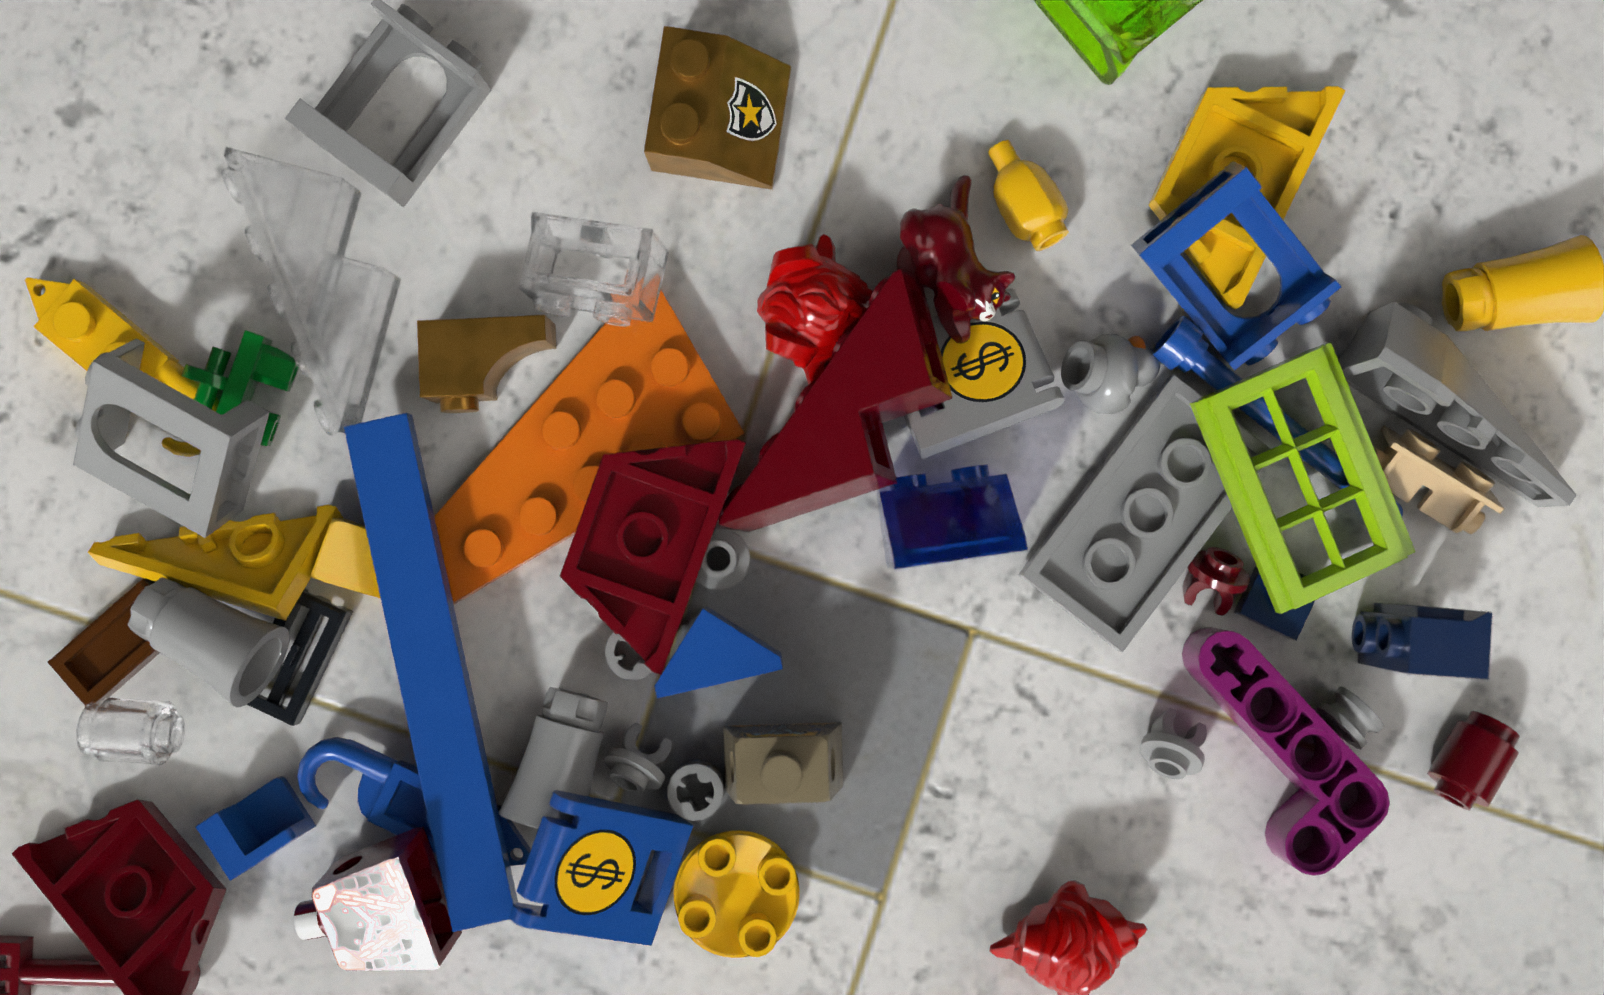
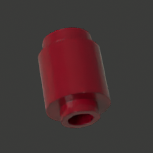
M1471 711L1465 722H1456L1428 771V775L1437 782L1433 791L1446 801L1468 811L1471 810L1474 803L1489 807L1519 754L1514 747L1520 735L1506 724L1491 716Z

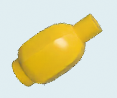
M1003 140L994 145L988 151V155L999 172L993 185V195L1010 231L1016 238L1030 241L1036 251H1042L1055 245L1069 233L1064 224L1068 215V206L1056 183L1044 168L1032 161L1020 160L1010 140Z

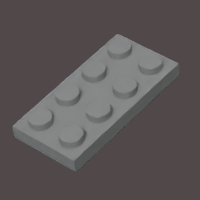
M1175 375L1166 379L1018 574L1120 652L1126 649L1232 509L1230 500L1189 404L1202 396ZM1238 424L1251 458L1271 449Z

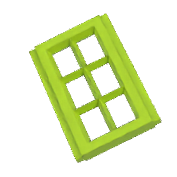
M1331 342L1302 352L1189 403L1276 613L1282 614L1291 609L1302 607L1398 563L1416 552ZM1306 378L1325 425L1297 438H1293L1274 391ZM1264 397L1282 444L1251 458L1232 410ZM1330 438L1350 486L1318 499L1299 451ZM1288 457L1307 505L1276 519L1257 470ZM1355 499L1374 545L1343 559L1324 512ZM1313 518L1332 564L1301 578L1282 531Z

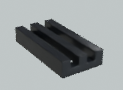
M307 589L303 590L286 621L275 618L273 624L285 627L290 631L301 606L309 609L268 698L259 694L254 700L246 704L291 726L301 723L353 613L352 610L344 606L330 603L331 600L309 593ZM323 617H328V622L286 707L282 703Z

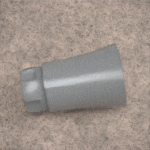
M161 577L154 584L146 586L130 609L131 617L128 627L131 631L149 641L153 649L176 661L205 681L234 707L245 706L266 688L281 666L289 646L290 634L287 628L252 617L213 599L194 587L186 588L168 578Z
M549 687L544 699L542 715H536L527 748L516 777L498 812L499 815L536 829L539 828L543 816L563 819L572 824L574 815L554 809L549 805L554 790L584 796L590 795L595 764L604 732L599 729H601L605 719L608 702L580 693Z

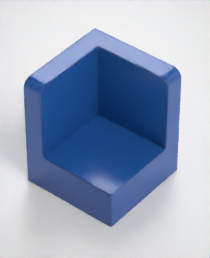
M279 776L238 803L215 813L195 827L231 881L316 827V824L287 779Z

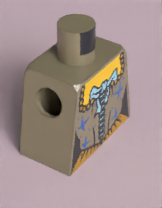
M841 722L723 726L725 790L736 804L828 802L843 787Z

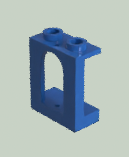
M1232 161L1131 246L1193 322L1204 331L1203 334L1220 355L1236 370L1244 363L1248 366L1253 365L1268 356L1278 344L1276 338L1296 322L1299 325H1303L1321 315L1331 303L1329 297L1338 291L1341 286L1334 278L1327 275L1259 191L1262 186L1247 167ZM1230 213L1234 215L1274 265L1280 277V291L1276 301L1267 311L1253 317L1244 318L1227 311L1181 256L1183 251Z

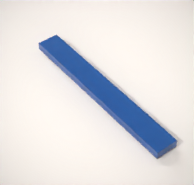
M403 413L345 426L344 431L452 931L456 932L509 920L513 904L518 903L413 416L409 413Z

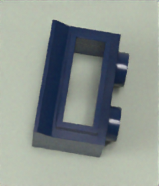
M1374 603L1373 612L1360 611V614L1354 619L1351 637L1353 648L1358 652V664L1406 674L1489 680L1492 612Z

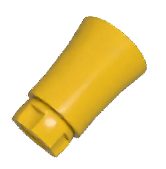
M1579 235L1542 249L1507 258L1479 262L1473 268L1449 272L1442 281L1443 294L1441 301L1448 325H1452L1456 332L1471 331L1479 328L1491 331L1514 326L1546 323L1596 322L1604 311V263L1601 254L1589 237Z

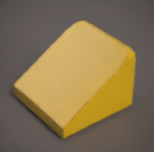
M333 518L313 566L311 578L380 598L365 525L349 519Z

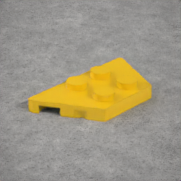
M1325 86L1321 91H1287V87H1262L1259 90L1247 92L1238 87H1208L1199 98L1148 204L1161 221L1234 161L1247 167L1262 186L1259 191L1282 220H1284L1346 90L1338 86ZM1232 213L1184 251L1226 306L1234 310L1243 305L1266 257Z

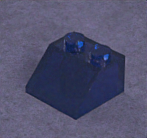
M988 464L952 469V482L927 485L926 473L896 477L897 483L890 485V491L876 494L887 568L901 569L1028 550L1025 532L1007 474L990 476Z

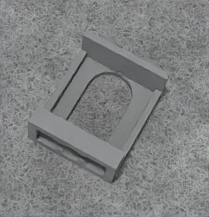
M373 0L371 5L382 20L315 109L300 98L285 119L313 142L404 208L492 90L479 73L480 68L483 66L482 62L469 50L454 40L447 47L443 46L429 35L433 27L407 5L402 3L396 11L382 0ZM412 57L430 58L438 62L444 69L447 78L446 92L440 104L392 166L348 134L347 131L395 67L403 60Z
M137 338L109 353L106 352L99 355L92 361L85 376V383L88 388L83 414L76 426L78 442L73 465L204 538L243 511L269 411L247 399L225 414L220 415L139 370L145 343ZM130 412L201 450L191 494L127 460L114 451L124 444Z

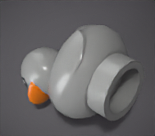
M1102 334L1090 342L1078 341L1068 349L1061 366V378L1064 386L1071 391H1075L1085 407L1096 413L1115 414L1123 411L1130 405V395L1133 394L1135 387H1143L1157 377L1160 362L1153 355L1154 350L1147 347L1140 336H1132L1127 340L1117 334Z

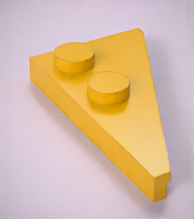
M322 505L317 506L316 516L280 521L275 513L255 515L241 522L229 520L206 538L184 526L179 527L178 536L146 541L140 533L115 536L109 541L94 542L88 553L99 565L155 582L161 577L168 578L186 588L194 587L215 600L286 621L311 579L313 566L331 520L333 518H343L337 507Z

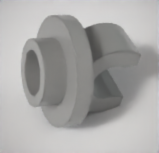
M1169 708L1155 719L1152 725V733L1143 737L1139 749L1141 755L1149 762V767L1154 772L1167 778L1182 779L1186 775L1197 774L1202 770L1205 756L1199 747L1206 740L1207 729L1206 725L1199 722L1188 730L1185 739L1179 737L1173 729V721L1177 711Z
M634 723L629 727L621 748L613 747L608 750L604 757V762L611 770L610 779L616 785L631 793L642 794L645 789L658 790L661 787L665 776L659 768L663 766L671 751L672 741L664 738L658 751L653 754L640 752L636 747V741L642 725Z

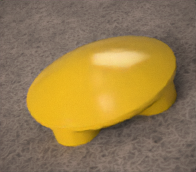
M724 831L701 841L683 860L674 885V906L681 930L701 948L723 957H760L768 954L790 928L799 905V881L790 858L771 839L751 831Z

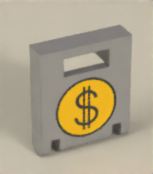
M1006 289L1012 297L1010 300L1003 302L1002 306L997 309L995 315L987 322L976 319L970 320L971 335L970 339L965 343H956L942 326L939 317H932L953 399L941 403L944 409L923 417L920 416L919 411L904 415L922 460L1054 410L1064 403L1065 399L1060 388L1057 386L1037 393L1035 391L1036 388L1054 382V375L1025 311H1014L1020 305L1015 289Z

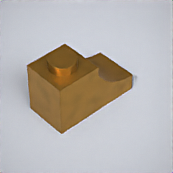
M546 315L417 321L420 397L434 403H440V412L442 413L478 412L479 401L497 400V386L505 373L513 365L536 352L556 349L555 323Z

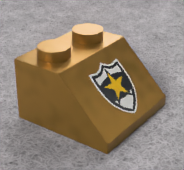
M664 26L644 153L651 171L772 190L791 66L727 35Z

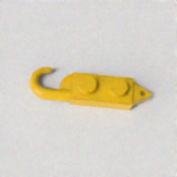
M30 277L25 279L39 319L33 327L86 371L92 361L99 355L106 352L109 353L137 338L145 343L139 370L194 400L200 382L183 377L184 367L178 363L179 360L89 285L73 279L70 284ZM45 287V293L41 295V290ZM217 396L211 409L215 412L220 402ZM170 437L164 438L161 442L163 448L174 455L192 457L201 453V450L189 443L179 442Z

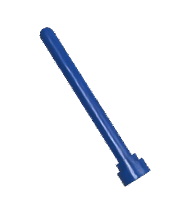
M1184 315L1179 317L1166 330L1152 349L1154 350L1153 355L1169 370H1173L1176 367L1183 373L1191 370L1216 391L1242 380L1240 376L1207 351L1209 343L1201 338L1204 331ZM1264 397L1238 407L1282 442ZM1283 411L1293 438L1309 432ZM1323 442L1299 451L1305 462L1339 489L1350 486L1337 454ZM1396 501L1400 514L1403 517V508Z

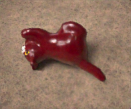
M968 175L961 176L952 187L949 207L938 204L927 210L912 208L904 213L900 222V239L904 246L901 247L896 260L897 271L902 269L924 288L928 287L934 292L933 302L939 320L948 335L959 344L965 343L970 339L971 319L987 322L995 315L1003 302L1010 300L1012 296L1006 291V288L1015 280L1013 272L986 270L977 258L971 227L967 222L969 194L972 183Z

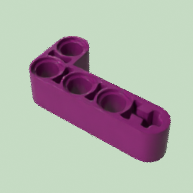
M1213 627L1198 629L1190 634L1184 643L1182 658L1185 668L1298 789L1267 821L1265 829L1266 844L1274 855L1301 873L1312 876L1327 873L1337 866L1382 823L1388 814L1390 805L1388 791L1378 777L1247 638L1237 632ZM1214 645L1225 647L1221 653L1222 660L1232 670L1244 674L1235 678L1228 671L1212 667L1216 660L1214 654L1210 651ZM1262 688H1268L1273 701L1271 709L1264 717L1255 719L1250 706L1252 698L1257 691ZM1311 735L1315 742L1314 755L1308 762L1299 765L1295 758L1296 745L1302 738ZM1355 782L1358 788L1357 801L1352 807L1342 811L1339 803L1340 794L1345 786ZM1311 826L1313 831L1311 845L1302 853L1295 854L1292 845L1294 836L1302 828Z

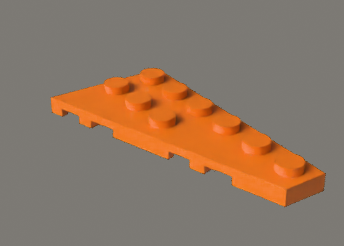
M651 272L434 516L453 604L460 602L573 536L603 454L740 439L745 436L743 429Z

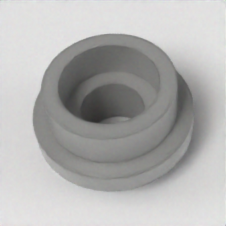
M715 528L696 581L703 587L711 590H725L737 585L745 577L750 565L749 549L743 538L730 529ZM717 546L725 548L730 554V564L723 571H715L707 564L708 552Z

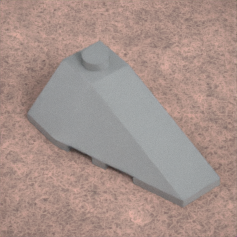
M1392 302L1368 313L1338 360L1348 385L1535 506L1571 505L1576 497V493L1452 340L1431 326L1433 320L1425 311L1408 303L1397 304Z

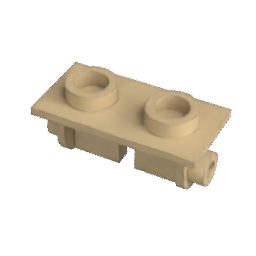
M1385 425L1381 428V432L1389 445L1384 452L1378 448L1374 450L1393 495L1409 503L1421 486H1426L1430 490L1418 503L1417 508L1455 533H1459L1462 530L1468 534L1475 533L1485 519V513L1480 511L1484 505L1500 514L1504 510V507L1490 490L1495 482L1486 474L1464 461H1461L1457 468L1452 467L1436 457L1441 451L1438 446L1412 429L1408 428L1401 436Z

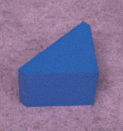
M706 606L701 610L654 687L658 699L783 670L784 664L780 651Z

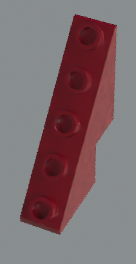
M902 269L893 272L892 275L885 277L877 284L870 297V306L854 328L846 331L838 339L832 351V359L817 381L807 385L800 393L795 404V412L781 432L773 435L764 444L759 453V463L744 484L737 486L728 495L723 504V514L719 518L721 526L751 532L897 483L883 423L953 399L924 287Z

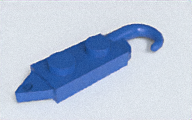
M341 737L320 740L307 750L299 763L297 778L300 791L309 803L319 809L327 808L329 801L319 792L316 786L315 775L323 763L335 760L363 773L358 786V804L361 813L368 819V822L396 835L424 826L432 851L436 853L416 766L402 759L397 761L359 742ZM499 815L510 866L526 864L531 848L514 823ZM514 848L521 849L523 857H516L513 852Z

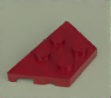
M731 439L603 454L560 577L581 599H586L598 612L599 618L616 635L619 634L645 660L644 664L654 673L661 675L745 447L746 442Z
M140 799L134 800L110 810L105 817L99 820H84L65 828V834L40 844H24L12 853L13 857L124 995H187L227 889L153 802Z

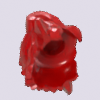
M821 235L816 248L810 243L775 252L771 263L767 288L759 295L757 300V312L766 323V350L782 358L789 359L794 362L795 366L803 368L808 385L817 381L831 361L832 351L838 339L846 331L854 328L868 309L873 292L868 289L867 283L860 279L859 275L836 262L835 245L829 236Z
M1072 880L1061 885L1048 902L1033 906L1029 915L1018 922L1015 932L992 944L989 951L996 957L1012 959L1018 965L1023 966L1025 972L1048 989L1055 990L1058 995H1089L1091 991L1100 988L1102 984L1112 977L1115 970L1120 966L1121 958L1137 947L1138 939L1145 935L1148 929L1143 923L1126 920L1122 913L1107 900L1089 897L1085 885Z

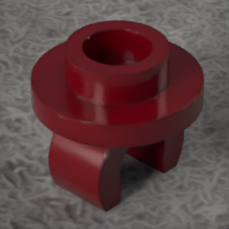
M1210 547L1207 551L1200 550L1187 568L1190 573L1183 581L1182 589L1185 604L1192 606L1200 591L1214 589L1218 591L1213 601L1215 614L1224 616L1233 605V594L1245 592L1250 583V576L1243 568V561L1234 553L1223 548Z

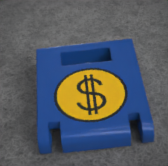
M554 790L549 805L558 811L574 815L572 824L563 819L548 816L542 817L517 892L523 898L541 903L543 906L514 903L509 918L515 924L529 929L652 946L694 825L677 814ZM651 850H655L638 901H635L634 899Z

